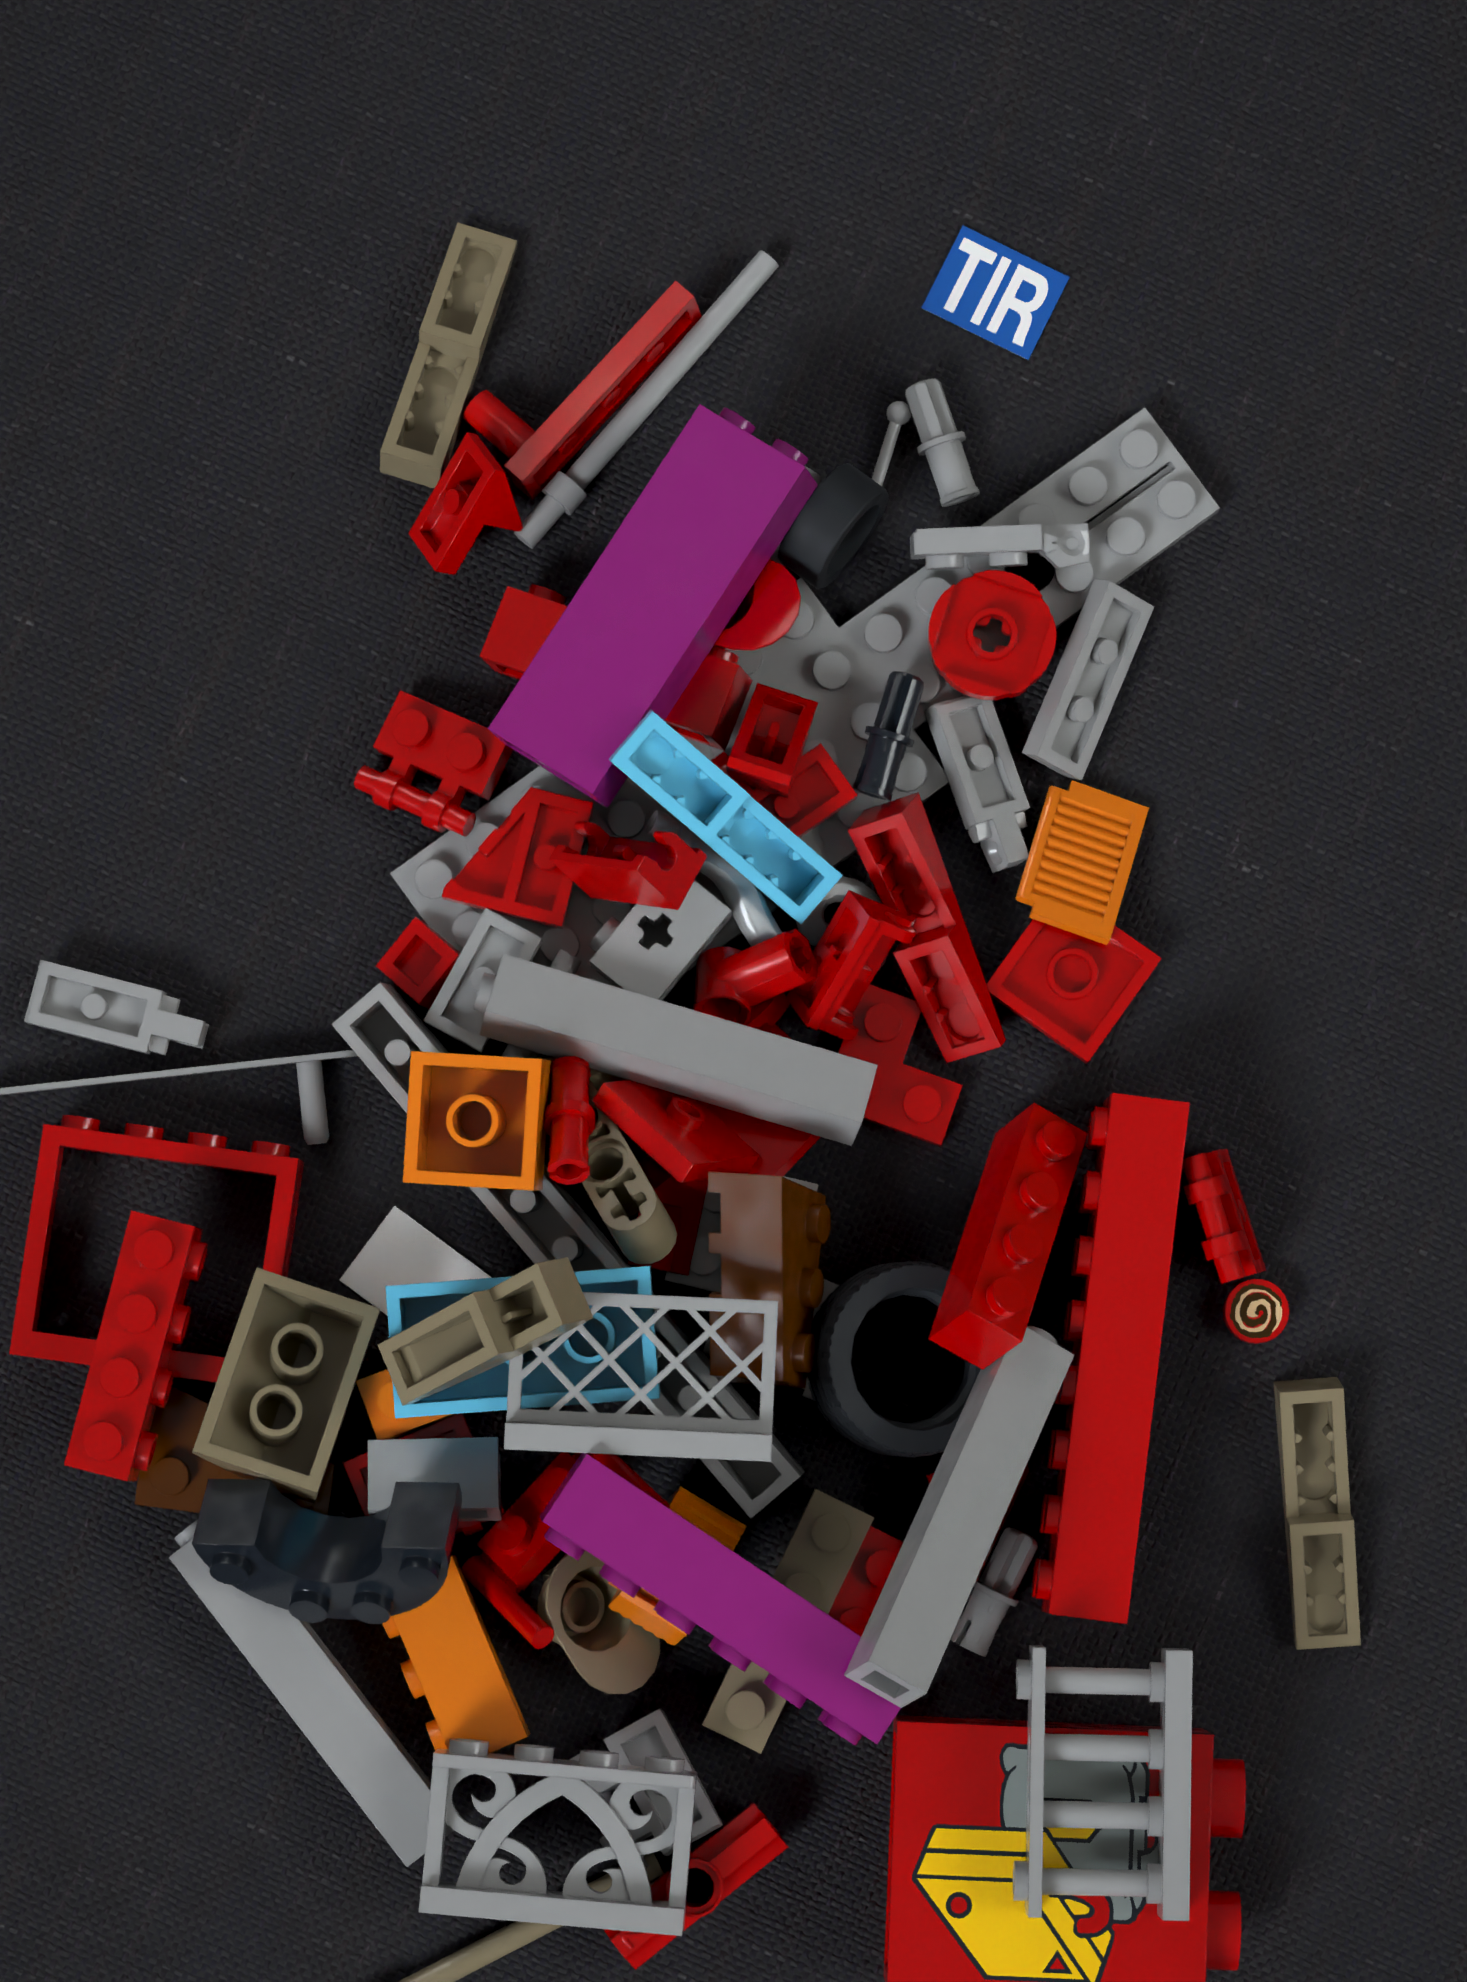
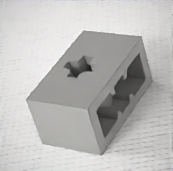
M694 880L679 910L636 904L622 922H619L612 916L589 944V947L596 952L590 959V965L615 987L663 1001L699 958L700 954L704 952L732 918V910ZM663 920L668 922L670 925L667 929V935L671 944L665 948L661 944L655 943L649 950L644 948L642 945L645 942V935L641 927L646 922L654 927L660 925Z

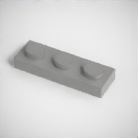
M1094 579L1022 750L1023 754L1067 778L1083 779L1154 606L1109 580Z

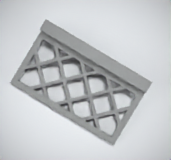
M583 1292L587 1304L592 1306L590 1308L592 1315L596 1314L603 1306L620 1307L639 1328L611 1354L585 1328V1323L562 1334L544 1351L539 1346L532 1349L538 1357L526 1368L523 1369L524 1353L509 1360L504 1449L771 1462L778 1301ZM632 1308H653L659 1310L644 1323ZM670 1309L687 1310L705 1330L677 1357L672 1354L650 1329ZM698 1311L725 1313L710 1326ZM736 1312L764 1314L763 1342L741 1360L718 1335L716 1330ZM578 1330L604 1360L575 1386L548 1356ZM644 1333L670 1363L641 1389L615 1359ZM711 1337L737 1366L707 1392L681 1362L706 1339ZM762 1353L760 1381L748 1368V1365ZM542 1362L569 1390L549 1410L521 1408L522 1380ZM608 1365L635 1393L616 1413L598 1412L580 1392ZM675 1368L702 1397L682 1416L664 1415L646 1395ZM741 1371L761 1392L759 1420L731 1418L713 1399ZM575 1397L587 1411H566L560 1409ZM641 1400L654 1415L630 1414L626 1412ZM708 1403L720 1418L694 1417L693 1415Z

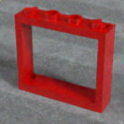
M62 1115L61 1126L43 1124L9 1354L90 1365L97 1340L37 1332L64 1148L276 1176L263 1270L284 1277H288L304 1162L298 1158L289 1157V1145L252 1141L251 1152L226 1149L227 1137L205 1133L189 1132L187 1143L162 1140L164 1129L147 1125L126 1123L124 1135L100 1132V1120L81 1116ZM171 1350L167 1368L174 1370V1377L216 1383L225 1357Z

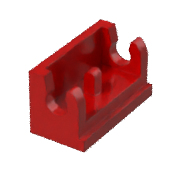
M577 821L574 825L579 834L585 835L589 843L587 854L579 855L578 851L566 845L557 844L549 860L590 898L679 910L707 855L700 848L689 847L673 832L655 831L653 834L657 841L655 843L610 837L599 825L593 822Z
M848 890L812 952L818 961L817 979L790 990L786 996L788 1002L807 1027L815 1030L820 1029L848 1041L854 1040L859 1032V1028L851 1025L854 1020L852 1014L896 940L910 944L917 933L909 928L912 921L905 913Z

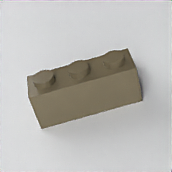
M256 1268L192 1453L243 1479L271 1480L280 1493L315 1504L377 1323L380 1308Z

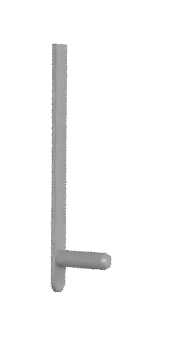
M353 1050L6 1087L0 1088V1095L296 1063L304 1140L307 1145L327 1143L329 1139V1128L321 1060L357 1057L358 1055Z

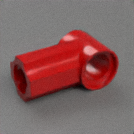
M795 928L743 951L732 947H715L706 950L700 954L696 962L693 1010L746 1025L750 1019L751 1007L817 979L818 961L811 951L809 940Z

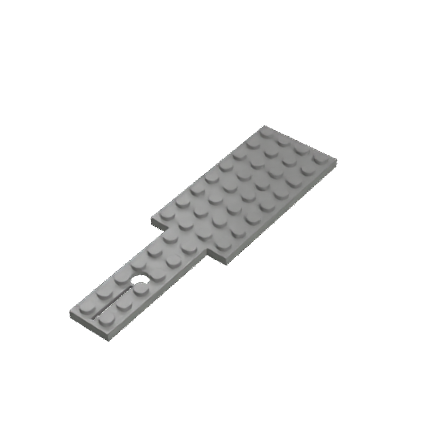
M1145 407L981 525L1087 523L1167 465L1166 468L1088 523L1090 559L1088 563L1060 569L1054 567L1052 581L1039 592L1043 596L1042 599L1049 606L1056 629L1081 612L1094 579L1109 580L1116 585L1120 584L1217 514L1220 509ZM989 556L964 557V568L926 570L925 565L841 627L836 625L802 578L798 579L797 585L801 595L799 616L787 634L774 644L753 651L723 648L739 656L737 664L753 680L724 752L727 756L730 755L756 685L760 683L818 702L802 756L821 743L849 784L853 786L869 735L864 732L866 726H874L889 675L893 671L906 672L919 677L924 682V690L909 738L914 740L912 748H906L897 774L891 801L919 792L922 803L926 802L948 786L949 781L943 768L915 731L927 723L924 713L925 709L933 704L965 696V694L950 686L933 666L932 655L928 645V626L931 614L940 596L953 584L956 585L962 579L971 577L978 572L986 570L1005 571L1004 567H990ZM990 619L987 627H975L973 636L982 640L981 649L993 652L997 645L1007 646L1009 644L1010 637L1001 632L1003 622L997 619ZM685 738L709 760L723 752V750ZM538 766L474 812L476 821L469 835L464 837L449 830L390 874L425 923L461 953L484 909L444 900L442 898L443 889L451 878L454 879L478 852V847L492 831L505 821L511 814L512 808L531 787L593 802L594 808L590 822L599 825L610 837L657 843L654 836L646 833L651 816L656 810L672 817L674 816L629 777L609 807L606 808ZM856 792L858 795L856 800L800 839L835 868L857 852L847 831L864 810L890 801ZM587 838L585 839L582 855H586L588 852L589 843ZM699 872L695 881L728 907L714 882ZM574 883L563 929L500 913L496 914L542 938L543 942L532 962L550 967L559 949L582 961L575 975L614 986L591 967L590 959L596 952L589 947V944L612 916L619 922H622L636 904L590 898ZM762 892L770 912L772 913L777 910L779 906ZM733 915L704 952L715 947H725L743 934ZM663 920L660 925L654 927L646 922L641 927L645 935V942L642 946L649 950L652 945L659 943L666 948L671 944L667 935V929L670 924ZM696 960V961L694 962V964L690 967V969L685 973V975H687L689 972H691L692 970H694V969L696 968V962H697V960ZM532 1052L530 1058H536L541 1053L536 1054Z

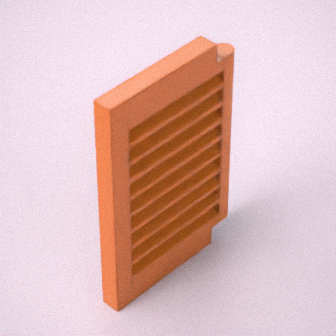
M1073 780L1070 782L1067 790L1050 786L1015 898L1021 903L1032 906L1029 918L1107 945L1112 936L1149 807Z

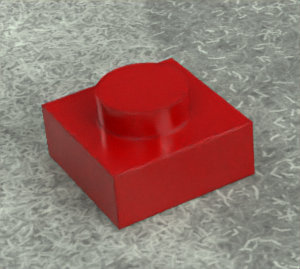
M415 916L377 963L376 967L415 1002L429 1009L458 959L460 952L430 928L425 921Z

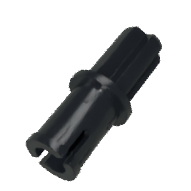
M893 671L889 675L874 726H866L864 732L869 735L861 766L852 786L854 791L877 799L891 801L897 774L906 748H912L914 740L909 738L924 690V682L919 677L901 671Z

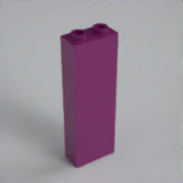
M699 404L488 727L505 745L606 808L609 807L628 778L626 774L608 759L650 710L665 721L818 486L805 467L808 458L803 453L777 438L772 446L766 444L752 435L756 429L754 425L736 412L725 407L717 415Z

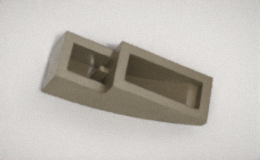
M568 1257L536 1263L488 1290L471 1293L378 1344V1347L400 1401L404 1406L445 1390L530 1351L593 1319V1315Z

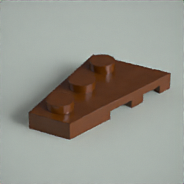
M172 1385L165 1408L156 1406L150 1432L158 1434L157 1445L148 1472L139 1471L134 1505L200 1513L208 1479H243L192 1453L209 1405L208 1402L200 1400ZM331 1462L328 1463L315 1504L283 1493L281 1494L301 1507L323 1515H330L336 1465Z

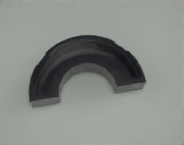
M208 1479L192 1545L199 1557L210 1568V1575L215 1580L232 1585L263 1602L289 1610L290 1614L298 1620L317 1623L324 1621L326 1618L360 1620L369 1624H382L387 1622L390 1616L410 1611L426 1603L443 1586L448 1573L461 1513L462 1491L459 1483L396 1482L389 1508L371 1516L346 1518L323 1515L297 1505L282 1495L271 1480Z

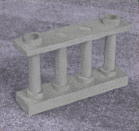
M1029 1645V1659H1017L1016 1699L1028 1700L1026 1861L1014 1860L1013 1901H1025V1913L1028 1918H1042V1895L1146 1897L1147 1904H1157V1915L1162 1920L1189 1921L1192 1650L1187 1648H1161V1662H1150L1149 1669L1046 1667V1647L1043 1645ZM1045 1693L1148 1695L1149 1702H1160V1729H1149L1148 1736L1045 1733ZM1044 1760L1147 1762L1148 1769H1159V1796H1148L1147 1803L1044 1801ZM1043 1827L1147 1830V1836L1158 1837V1864L1147 1863L1146 1870L1043 1868Z

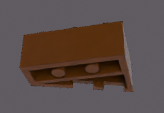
M708 1172V1192L720 1193L721 1232H709V1253L721 1254L720 1292L710 1293L709 1298L778 1301L774 1386L806 1388L807 1373H810L815 1365L816 1339L811 1334L814 1308L820 1305L824 1292L823 1274L818 1269L821 1243L827 1241L831 1227L830 1210L825 1204L826 1196L782 1176ZM709 1311V1325L711 1326L725 1312ZM736 1312L716 1330L718 1335L741 1360L763 1342L764 1314ZM710 1337V1375L722 1379L737 1365ZM762 1353L748 1365V1368L760 1381ZM742 1371L730 1381L733 1383L753 1384Z

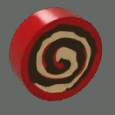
M1251 1279L1236 1285L1229 1292L1223 1306V1317L1227 1328L1236 1338L1247 1343L1259 1344L1276 1338L1284 1330L1289 1318V1305L1286 1296L1278 1286L1267 1280Z

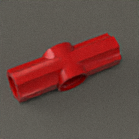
M754 1802L690 1852L689 1869L698 1868L708 1873L713 1881L714 1888L712 1894L700 1903L686 1901L684 1931L701 1917L713 1912L723 1899L789 1847ZM672 1867L650 1884L653 1900L669 1901ZM603 1929L621 1955L635 1970L677 1937L675 1935Z

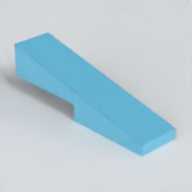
M652 710L645 715L608 759L800 924L804 922L843 876Z

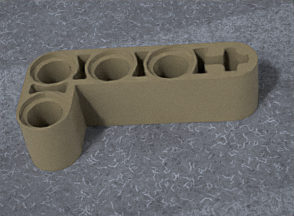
M544 1054L536 1057V1059L551 1060L550 1065L558 1059ZM591 1069L589 1105L595 1111V1129L589 1135L588 1166H590V1175L582 1184L608 1230L628 1260L637 1264H652L670 1253L676 1242V1228L620 1129L592 1101L603 1083L628 1079ZM551 1075L549 1078L548 1105H550L551 1099ZM640 1211L641 1215L637 1219L632 1221L629 1219L630 1216Z

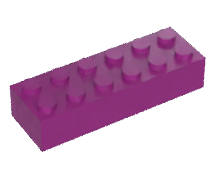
M587 1453L580 1454L539 1516L542 1522L550 1526L544 1535L547 1541L579 1561L586 1550L604 1562L599 1571L601 1577L633 1598L640 1588H643L659 1599L653 1609L658 1615L690 1635L697 1624L714 1636L708 1645L712 1648V1651L744 1672L751 1662H754L769 1672L763 1681L769 1689L801 1709L808 1698L823 1708L817 1719L856 1746L862 1736L878 1744L901 1709L844 1676L861 1636Z

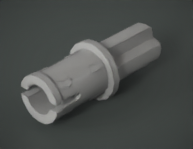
M934 378L914 383L906 389L905 397L922 443L917 447L919 455H926L941 498V506L956 505L978 496L980 492L975 485L961 443L966 440V436L963 431L957 432L941 382Z
M1011 1527L1003 1531L980 1580L978 1579L973 1586L975 1588L961 1618L958 1620L951 1636V1641L958 1644L960 1642V1646L986 1657L1009 1606L1016 1607L1019 1602L1013 1596L1038 1548V1542L1032 1536Z

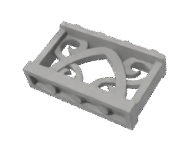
M450 1738L449 1749H437L433 1752L419 1913L675 1936L683 1935L697 1772L684 1770L685 1759L667 1756H646L645 1767L620 1765L619 1753L580 1750L579 1761L553 1759L554 1747L531 1744H515L514 1755L488 1753V1741ZM509 1773L546 1776V1778L534 1783L516 1796L515 1784ZM468 1775H483L495 1783L496 1792L491 1800L482 1801L471 1794L473 1805L477 1811L486 1817L493 1818L485 1829L464 1820L453 1804L452 1795L455 1786L462 1778ZM584 1780L621 1784L615 1789L610 1803H608L602 1795ZM655 1790L665 1796L672 1808L671 1822L657 1837L635 1842L629 1830L639 1829L650 1820L653 1811L645 1815L634 1813L630 1807V1799L638 1791ZM563 1795L589 1816L605 1836L610 1846L595 1849L580 1858L570 1870L562 1892L548 1891L545 1871L536 1854L525 1844L508 1837V1835L532 1812ZM447 1825L459 1834L476 1840L465 1860L457 1882L442 1881ZM674 1844L669 1901L653 1900L647 1870L641 1855L658 1852ZM498 1848L512 1853L525 1864L526 1874L520 1882L509 1884L502 1880L500 1869L504 1864L511 1861L500 1857H493ZM617 1859L621 1869L607 1868L603 1870L611 1876V1887L604 1892L593 1890L586 1880L587 1871L600 1862Z

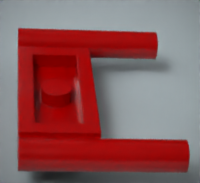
M561 1452L502 1516V1520H498L477 1543L484 1552L480 1556L469 1558L462 1567L463 1576L536 1649L544 1648L552 1641L554 1630L518 1593L522 1589L525 1590L561 1551L545 1539L544 1535L550 1526L542 1522L539 1516L581 1453H574L571 1456L568 1452ZM587 1453L670 1509L669 1504L618 1455Z

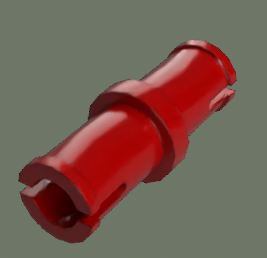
M564 1056L556 1059L550 1065L551 1099L550 1105L544 1111V1129L550 1135L549 1177L557 1183L574 1185L583 1182L590 1175V1166H588L589 1135L595 1129V1111L589 1105V1079L591 1077L589 1063L579 1057Z

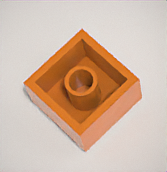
M411 1051L403 1183L529 1191L543 1190L546 1142L544 1111L548 1106L551 1060Z

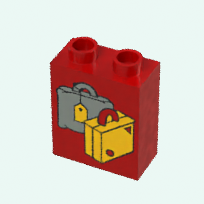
M896 1715L893 1720L883 1975L885 1982H1206V1970H1238L1241 1949L1239 1891L1209 1890L1211 1837L1242 1838L1246 1804L1245 1764L1243 1759L1213 1758L1214 1735L1203 1728H1192L1189 1921L1162 1920L1157 1915V1904H1147L1146 1897L1042 1895V1918H1028L1025 1913V1901H1013L1014 1860L1026 1861L1028 1721ZM1045 1722V1733L1148 1736L1149 1729H1160V1726ZM1044 1760V1801L1147 1803L1148 1796H1159V1769H1148L1147 1762ZM1043 1827V1868L1146 1870L1147 1863L1158 1864V1837L1147 1836V1830Z

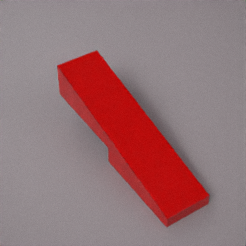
M919 792L864 810L847 831L883 905L905 913L912 921L909 928L917 932L910 944L901 942L893 954L946 1063L1001 1047L1006 1038Z

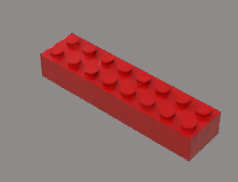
M1111 1093L1103 1102V1107L1095 1106L1094 1111L1090 1113L1086 1149L1097 1150L1095 1171H1087V1175L1083 1174L1078 1209L1080 1213L1090 1214L1087 1236L1079 1235V1238H1075L1071 1263V1276L1082 1277L1079 1300L1067 1302L1063 1329V1340L1074 1341V1357L1055 1398V1404L1066 1405L1063 1430H1052L1048 1451L1047 1468L1058 1469L1056 1494H1044L1040 1517V1532L1051 1534L1048 1560L1036 1558L1032 1583V1597L1043 1599L1041 1611L1048 1614L1127 1624L1189 1115V1102Z

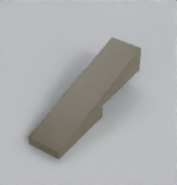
M457 223L419 330L417 349L380 450L381 473L430 488H435L450 461L463 420V414L470 398L516 253L517 240Z
M1337 1377L1273 1381L1296 1650L1359 1646L1361 1645L1355 1528L1354 1519L1350 1511L1344 1387Z

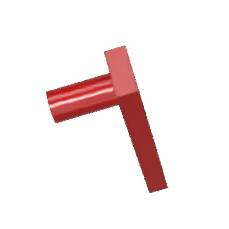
M675 281L536 431L489 390L480 392L471 400L464 411L463 419L509 458V461L504 465L513 483L533 500L702 317L694 295Z

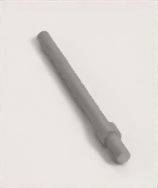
M760 250L568 471L565 474L558 471L542 489L545 497L522 522V531H514V534L524 544L533 549L564 513L571 515L587 497V494L584 492L585 488L776 271L779 265L770 255Z

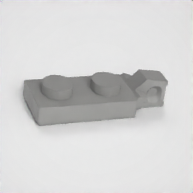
M1088 523L916 529L910 536L911 559H925L926 570L964 568V557L989 556L990 567L1027 566L1028 554H1038L1040 557H1044L1056 569L1089 562Z
M966 695L931 705L924 710L963 824L965 829H968L973 843L981 842L980 846L992 873L1019 865L1027 860L1029 855L1021 830L1027 827L1024 811L1028 810L1030 806L992 700H981Z
M40 960L24 1022L27 1024L149 1055L151 1052L166 1055L170 1041L203 1049L209 1024H206L205 1021L178 1015L177 1012L181 1000L166 996L167 993L162 990Z

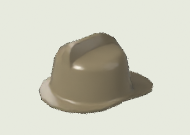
M586 1550L579 1561L566 1554L554 1568L543 1574L544 1583L538 1595L537 1613L554 1630L552 1641L562 1646L576 1671L591 1687L606 1694H628L642 1687L655 1672L660 1656V1638L656 1637L652 1632L645 1631L642 1626L634 1624L630 1619L624 1618L619 1612L612 1611L608 1607L617 1589L608 1584V1581L599 1574L604 1562Z

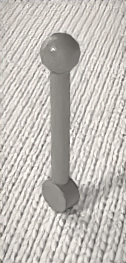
M895 401L887 408L886 415L890 422L872 475V480L883 486L901 426L906 424L911 418L910 408L903 401Z

